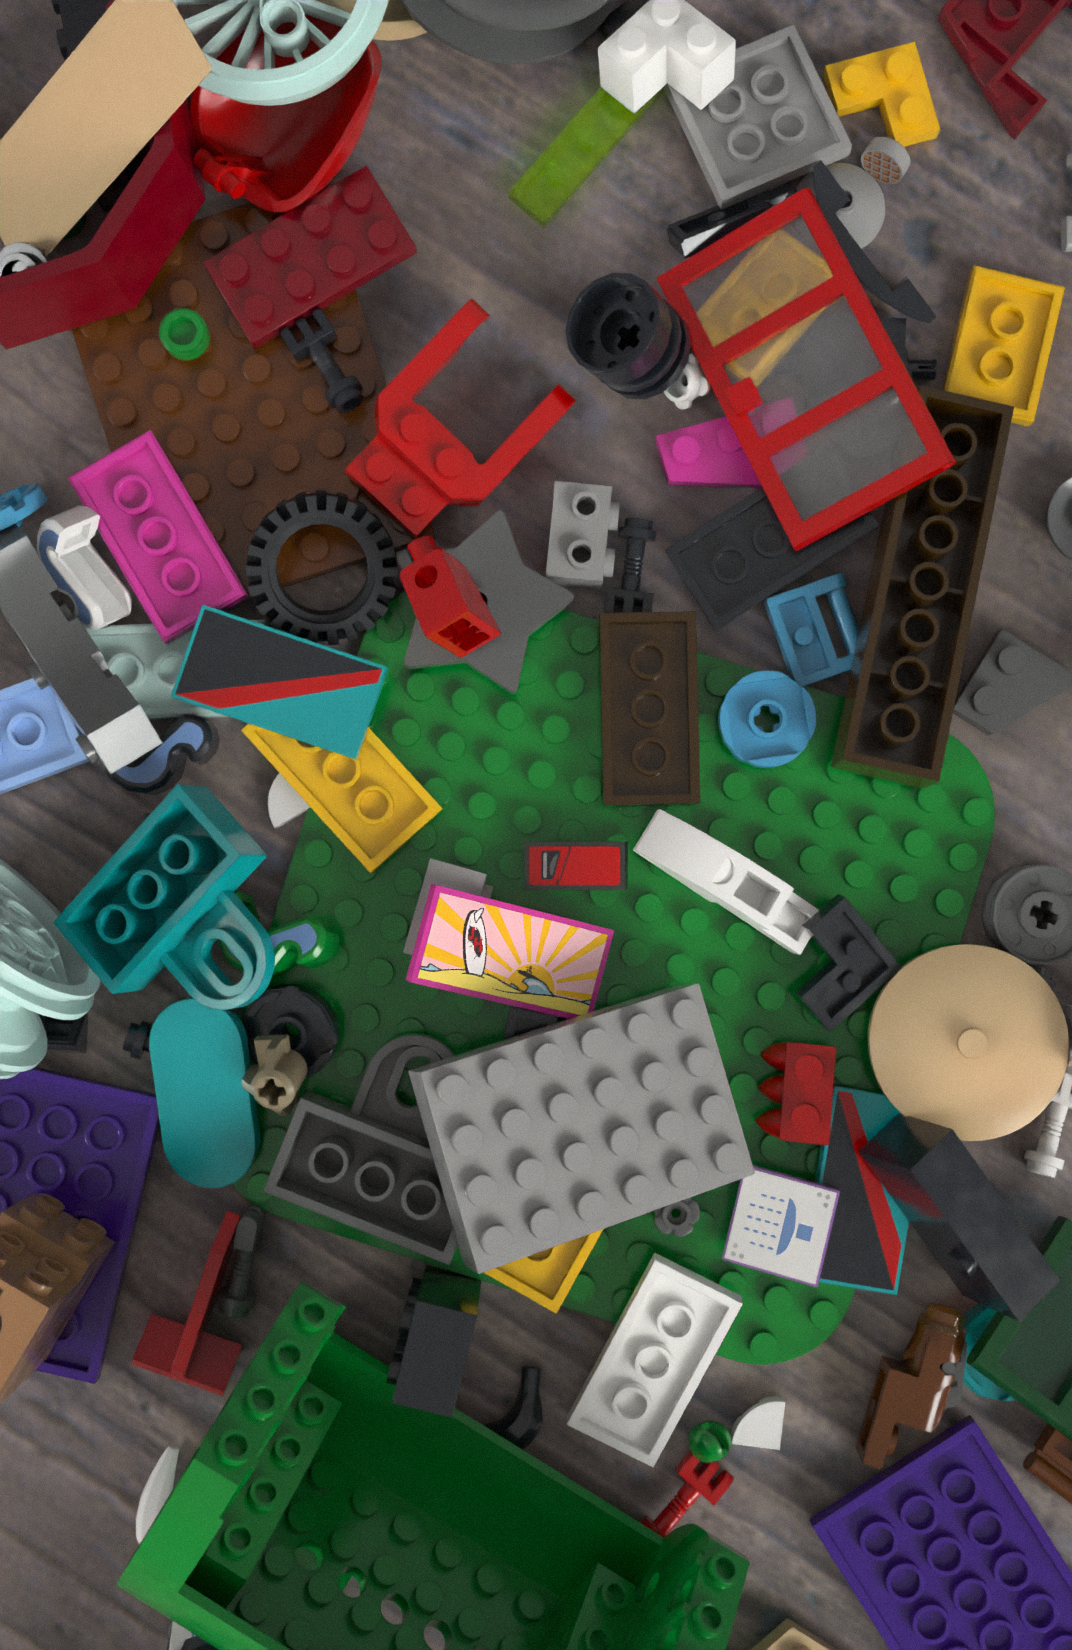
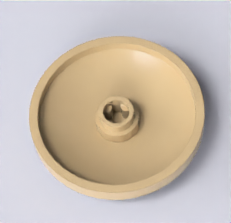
M971 944L949 945L929 950L911 959L886 982L874 1003L868 1025L867 1041L871 1067L887 1099L905 1117L911 1116L951 1128L961 1141L995 1139L1019 1130L1030 1123L1048 1106L1057 1093L1067 1067L1069 1054L1068 1028L1056 995L1047 982L1032 967L1019 958L992 947Z

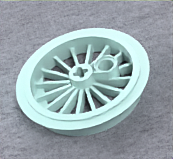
M172 0L176 7L178 5L219 4L184 20L193 36L227 22L201 49L209 61L212 70L198 86L239 102L264 106L299 102L320 94L340 81L356 65L372 41L383 20L388 0H357L352 13L315 0ZM305 14L343 28L332 40H329L305 17ZM292 22L296 25L287 34L275 32L276 28L282 23ZM246 29L232 65L216 60ZM263 29L265 69H246ZM311 39L321 50L303 60L300 53L306 49ZM275 54L282 57H294L296 63L275 68Z

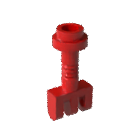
M689 1450L675 1467L677 1473L686 1482L678 1490L677 1495H674V1499H671L668 1506L661 1511L654 1521L645 1515L640 1523L660 1536L665 1537L674 1529L680 1518L683 1517V1514H686V1510H689V1506H692L700 1495L714 1506L730 1487L734 1476L727 1470H724L711 1483L710 1479L717 1472L720 1466L717 1461L703 1463L697 1470L695 1467L700 1461Z

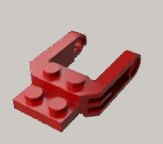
M473 298L442 327L377 396L374 406L376 437L344 471L359 488L413 539L428 526L445 506L478 507L577 401L559 383L484 464H478L470 450L424 406L416 404L414 400L455 358L464 342L483 321L486 323L490 318V315Z

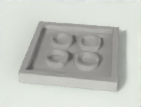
M794 24L735 49L734 80L702 110L668 83L664 86L665 93L721 210L812 172L813 166L820 160L826 166L850 156L852 149L850 139Z

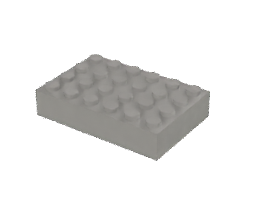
M699 983L677 984L408 1071L464 1266L477 1274L755 1174Z

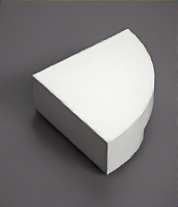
M280 773L273 781L268 796V812L274 828H279L311 808Z
M782 1396L763 1398L759 1400V1403L745 1411L742 1416H739L732 1427L731 1443L780 1450L785 1411L784 1398Z

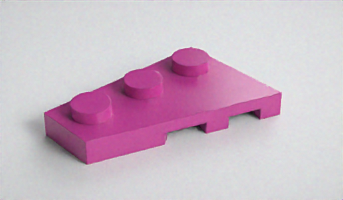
M792 398L758 407L747 413L760 438L797 417ZM727 417L656 435L655 443L667 485L714 488L739 486L755 487V490L762 488ZM804 438L770 457L779 476L809 457Z

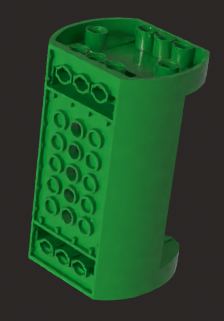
M301 1280L115 1584L218 1650H432L424 1638L425 1627H434L442 1633L445 1640L444 1650H726L750 1562L743 1553L696 1524H685L674 1529L665 1537L660 1536L456 1408L451 1418L392 1403L396 1385L386 1383L390 1367L333 1332L336 1328L334 1324L346 1306L304 1280ZM304 1547L313 1551L318 1560L317 1569L308 1571L298 1565L295 1557L296 1549ZM349 1574L358 1581L360 1586V1595L358 1597L346 1596L340 1590L338 1585L339 1575ZM390 1600L400 1607L402 1611L401 1624L389 1623L384 1618L381 1612L382 1601Z

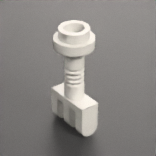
M1064 1074L1057 1093L1048 1104L1046 1118L1044 1119L1045 1123L1043 1124L1044 1128H1042L1036 1151L1028 1149L1025 1151L1023 1159L1028 1160L1026 1167L1028 1171L1055 1178L1057 1170L1063 1169L1065 1161L1055 1156L1060 1141L1061 1127H1063L1067 1110L1072 1109V1094L1070 1093L1072 1074Z

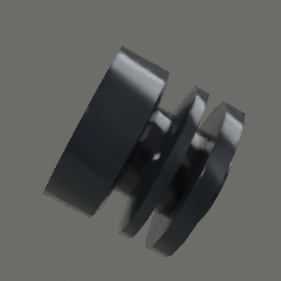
M611 273L594 280L579 293L568 314L565 330L568 350L577 363L596 376L611 390L627 399H647L663 393L678 380L688 362L691 347L688 325L679 312L663 299L652 286L631 273Z

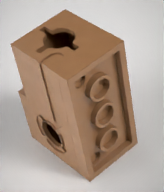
M31 1193L0 1214V1404L46 1360L115 1244V1241L105 1236L107 1231L100 1224L86 1218L76 1219L63 1211L65 1206L62 1202L44 1193H39L38 1195Z

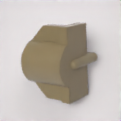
M288 1035L257 1036L254 1039L258 1064L249 1067L241 1079L242 1087L251 1093L255 1100L263 1107L272 1109L279 1116L289 1115L293 1106L299 1103V1089L307 1076V1064L299 1053L291 1049Z

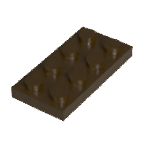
M696 611L600 613L603 806L700 804Z

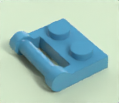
M838 573L767 598L763 602L789 676L800 687L809 686L851 671L859 629L844 588L848 587L844 573ZM821 596H827L848 656L839 659L836 656L816 598Z

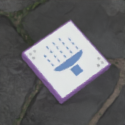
M753 1165L755 1174L740 1180L722 1260L818 1287L841 1189Z

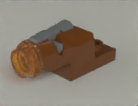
M929 1302L926 1312H920L915 1331L902 1355V1359H905L906 1363L882 1355L855 1447L863 1464L882 1469L886 1454L891 1456L896 1448L898 1426H895V1422L919 1430L933 1432L940 1423L944 1410L960 1404L967 1354L965 1338L968 1329L964 1327L965 1314L953 1308Z

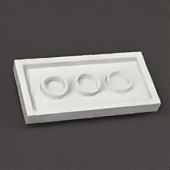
M654 1253L567 1415V1425L654 1467L743 1304L741 1295Z

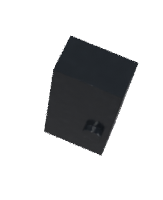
M898 1113L858 1151L963 1296L1020 1322L1060 1281L953 1129L911 1116L905 1117L903 1114Z

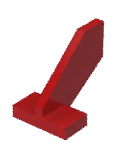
M226 1211L209 1252L186 1325L151 1314L132 1358V1365L224 1396L242 1351V1345L205 1331L217 1300L218 1290L221 1288L234 1251L235 1235L241 1215Z

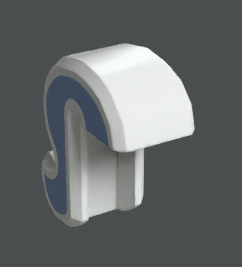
M77 506L52 516L41 523L37 535V553L58 586L57 590L68 595L73 600L75 605L73 614L78 617L84 627L95 631L130 615L132 598L128 588L90 542V539L96 534L100 515L87 506Z

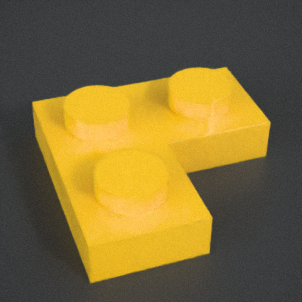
M915 42L825 66L822 77L827 94L838 117L879 107L888 138L894 139L903 147L936 139L940 126Z

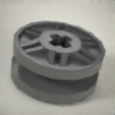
M1023 864L1007 869L994 879L983 898L981 918L986 935L995 947L1029 964L1048 966L1068 960L1072 956V874L1058 866ZM1033 906L1037 907L1039 911L1044 912L1042 921H1037L1035 917L1030 916Z

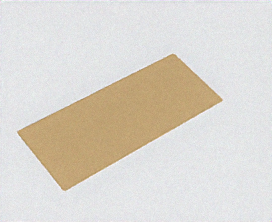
M115 0L0 140V237L5 246L17 242H29L34 247L45 249V257H47L211 72L212 67L172 0Z

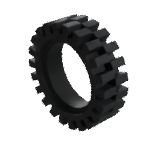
M316 490V493L306 494V492L295 494V497L292 499H284L276 505V508L271 512L268 511L262 518L251 539L246 563V576H248L249 581L248 589L251 597L254 596L257 602L256 608L262 616L265 614L270 619L269 624L277 630L281 628L288 634L318 643V641H328V646L337 645L340 639L348 637V640L351 641L359 637L358 633L364 629L369 631L376 625L375 620L380 615L384 616L388 610L390 598L394 597L396 578H398V566L388 530L384 528L379 517L375 513L370 512L365 504L359 500L356 502L348 498L346 494L339 492L331 494L327 493V490ZM328 524L345 530L360 543L366 554L368 568L363 588L345 606L326 611L306 608L295 602L285 592L279 581L277 557L282 545L293 533L309 525Z

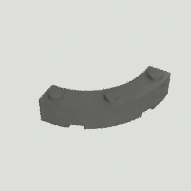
M13 524L0 531V611L32 659L25 667L40 690L50 686L81 732V735L76 737L75 740L89 762L92 764L100 759L109 773L112 774L162 744V741L138 701L117 674L113 675L110 672L102 653L75 614L72 615L63 600L56 603L50 593L57 590L58 586L27 535L16 524Z

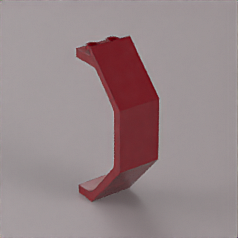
M115 0L109 1V3L105 7L106 11ZM190 95L154 135V142L150 151L86 247L71 254L0 277V344L6 350L127 312L137 307L206 200L202 171L193 163L194 156L199 150L191 123Z

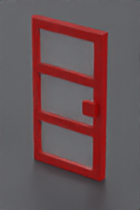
M804 188L656 278L668 303L679 312L688 325L691 348L796 551L949 469L956 463L810 188Z

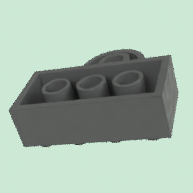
M415 1033L406 1034L390 1040L373 1056L352 1108L309 1090L300 1098L263 1191L449 1265L458 1243L418 1104L409 1106L402 1103L397 1095V1087L405 1066L412 1057L423 1056L429 1059L431 1063L455 1056V1054L446 1044L432 1036Z

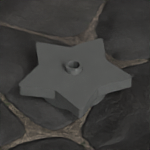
M498 510L457 548L444 550L464 564L480 594L487 598V607L502 634L463 658H459L425 637L416 617L404 658V665L407 669L466 663L509 693L514 694L519 686L528 637L573 602L574 596L571 591L523 565L503 511ZM406 550L396 553L401 570L412 563Z

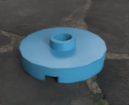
M34 482L28 486L24 484L0 495V531L13 524L20 527L24 523L22 519L38 510L48 501V496L40 483Z

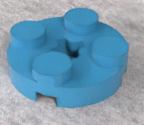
M766 670L748 674L726 692L718 712V729L724 745L730 750L736 760L748 763L754 767L772 768L792 761L806 748L808 741L811 740L815 731L816 710L810 694L803 686L800 687L794 680L788 678L789 676L781 672ZM767 706L770 714H778L779 723L772 725L771 733H765L762 726H756L754 723V717L760 715V707Z

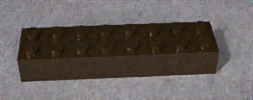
M920 385L917 390L956 463L949 469L885 503L831 768L926 788L940 780L1014 406ZM907 413L904 426L899 435L892 471L927 453Z

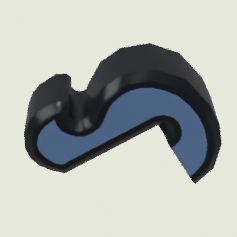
M183 714L159 737L162 744L116 772L110 774L100 759L98 762L107 776L127 791L158 795L172 789L182 778L188 756L192 762L197 764L208 763L219 748L220 738L213 723L197 715Z

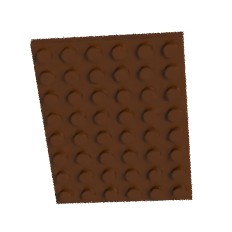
M253 203L192 221L135 309L72 329L110 451L113 452L149 430L154 433L250 597L245 600L253 598L248 589L249 581L248 576H246L247 553L253 534L268 511L271 512L278 503L284 499H292L298 493L306 492V494L316 493V490H327V493L337 494L339 492L348 495V498L356 502L359 500L382 521L384 528L388 530L392 539L395 552L407 548L412 541L422 536H432L433 539H436L431 522L413 539L344 473L345 468L376 437L374 406L377 396L387 386L356 290L322 309L337 335L336 340L326 345L345 377L356 376L363 386L361 393L364 399L362 403L350 412L340 413L337 408L330 407L326 401L325 394L330 387L310 355L296 362L281 335L254 349L203 264L205 260L286 213L267 211ZM188 308L196 311L205 321L210 332V342L206 351L198 358L179 360L170 355L163 346L159 337V327L165 315L172 310ZM313 316L305 319L312 331L319 328ZM297 325L290 328L296 341L303 337ZM314 524L301 528L288 537L277 557V572L279 581L284 588L365 562L367 559L360 543L350 533L337 526Z

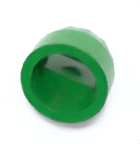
M708 1420L698 1423L692 1428L689 1434V1447L692 1454L699 1461L711 1463L721 1460L727 1455L731 1448L732 1437L728 1428L722 1423Z

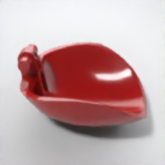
M305 14V17L329 40H332L343 28ZM285 22L279 25L275 32L287 34L296 25L292 22ZM246 29L216 60L232 65ZM263 29L246 69H265ZM310 39L308 46L300 54L304 60L321 50V48ZM373 40L370 42L356 65L336 84L320 94L295 103L274 106L247 104L197 86L192 92L190 111L196 144L200 150L195 154L193 163L202 171L203 179L218 192L227 193L233 199H238L242 196L254 205L271 212H287L323 190L338 174L355 149L375 100L382 67V57L376 43ZM275 54V68L296 63L294 57H282Z

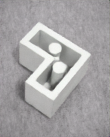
M649 0L598 47L601 88L631 112L636 113L668 83L702 110L734 80L736 40L685 0Z

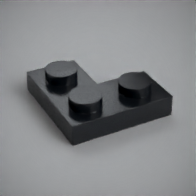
M837 894L802 925L830 961L795 991V994L818 1022L829 1032L902 968L847 898L840 894Z

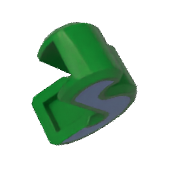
M240 891L234 892L260 922L252 896ZM311 915L266 930L272 941L275 954L272 977L287 972L294 963L316 969L330 962L338 951L339 936L335 928L329 923L318 920ZM218 939L219 946L227 962L244 973L240 960L222 940Z

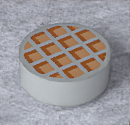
M888 137L873 138L861 155V164L864 170L877 181L890 185L901 181L911 163L907 150L899 142Z

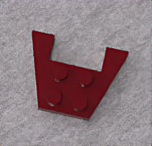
M948 0L941 8L937 19L1009 136L1015 140L1040 112L1047 99L1013 72L1012 68L1066 6L1072 9V0Z

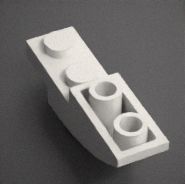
M661 809L656 811L635 845L634 852L709 902L718 903L791 953L801 955L811 938L802 925L819 911L817 908L793 893V887L750 859Z

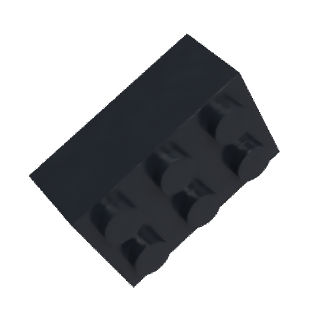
M426 1265L423 1279L413 1277L399 1327V1337L386 1381L388 1384L396 1385L392 1403L453 1417L477 1318L481 1280Z

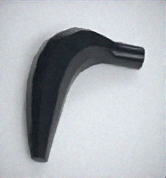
M532 1366L522 1367L521 1385L514 1407L503 1418L484 1424L485 1427L522 1450L539 1434L543 1420L539 1396L541 1368Z

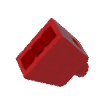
M432 536L419 537L407 546L406 551L412 563L401 570L399 577L425 637L459 658H463L502 634L464 564L443 548H438Z

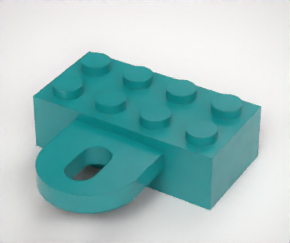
M177 784L53 922L112 994L144 990L166 966L189 995L198 1003L211 1009L228 1010L246 1006L258 999L268 987L274 971L275 954L269 934L234 893L268 855L207 787ZM218 939L228 946L243 965L244 974L238 984L231 982L212 958L211 949L214 942Z

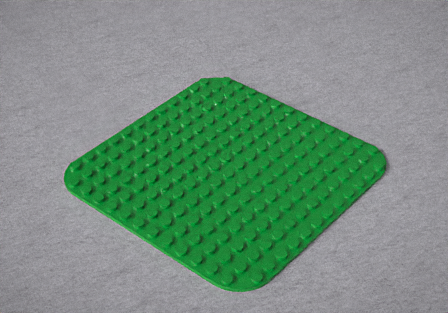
M406 591L397 595L389 601L388 610L384 616L380 615L375 620L376 625L365 632L357 657L388 668L369 728L443 810L373 873H370L312 808H309L270 928L311 915L318 920L329 923L335 928L339 936L338 951L330 962L316 969L294 963L287 972L272 977L266 990L278 984L293 983L314 989L330 1003L338 1018L340 1037L335 1054L318 1073L304 1080L299 1089L300 1098L309 1090L352 1108L373 1056L384 1044L401 1035L415 1033L432 1036L446 1044L455 1056L503 1040L510 1005L411 983L406 980L412 955L403 953L431 858L488 874L485 884L494 886L491 899L614 930L594 1011L677 984L699 983L752 1165L814 1182L820 1144L779 1140L780 1138L768 1134L755 1122L756 1118L764 1112L775 1108H782L781 1104L765 1097L758 1089V1086L771 1077L784 1075L785 1073L770 1066L760 1054L769 1046L780 1042L837 1046L834 1085L883 1093L871 1067L867 1038L868 1025L874 1003L886 983L829 1032L818 1022L795 994V991L830 961L812 937L809 939L801 955L793 954L718 903L709 902L634 852L633 849L656 811L661 809L720 841L793 887V893L818 910L824 907L837 894L846 897L902 967L911 959L929 950L949 945H960L992 840L995 822L993 793L985 771L977 758L961 741L949 734L940 780L926 788L831 768L845 698L805 686L804 689L810 694L816 710L815 731L811 740L808 741L806 748L792 761L772 768L754 767L748 763L738 761L732 756L730 750L721 739L718 729V712L726 692L743 677L758 672V670L697 652L700 804L603 806L599 621L562 610L528 637L518 690L512 694L466 663L407 669L404 665V658L416 614ZM482 596L487 605V598ZM767 706L760 707V715L754 717V723L756 726H762L765 733H771L772 725L779 723L778 714H770ZM524 842H628V890H524ZM252 1003L246 1005L241 1017L243 1025L245 1023V1021L243 1022V1020L245 1017L246 1010ZM558 1017V1018H557V1023L562 1022V1021H565V1020H568V1019H567V1018H563V1017ZM287 1023V1029L291 1034H300L295 1024ZM250 1057L251 1065H256ZM412 1057L405 1066L397 1087V1095L400 1101L406 1105H417L408 1071L431 1064V1061L426 1057ZM256 1101L261 1137L260 1150L249 1170L239 1180L232 1183L236 1190L248 1201L276 1216L513 1290L484 1272L477 1274L464 1266L458 1244L450 1264L447 1265L264 1192L263 1190L297 1105L293 1106L289 1115L279 1116L272 1109L265 1108ZM739 1179L690 1197L698 1203L700 1217L697 1222L693 1223V1230L685 1236L675 1237L673 1233L663 1234L654 1224L653 1218L655 1213L653 1211L604 1228L561 1306L617 1323L653 1254L656 1253L741 1295L743 1304L715 1355L747 1364L767 1365L796 1359L824 1342L844 1318L855 1288L819 1282L818 1287H813L722 1260L741 1180ZM673 1209L671 1215L678 1217L680 1210Z

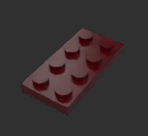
M366 165L205 260L203 264L254 349L280 335L279 330L287 326L290 329L296 325L295 321L302 316L307 319L312 316L311 311L318 307L323 309L413 256L417 253L416 245Z

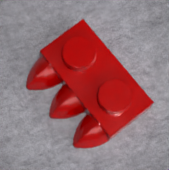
M780 1042L769 1046L761 1052V1057L770 1066L785 1073L784 1075L771 1077L758 1086V1089L765 1097L782 1105V1108L768 1110L756 1118L755 1122L768 1134L780 1138L779 1140L820 1145L830 1144L837 1046Z

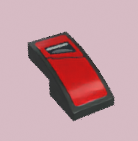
M524 842V890H628V842Z

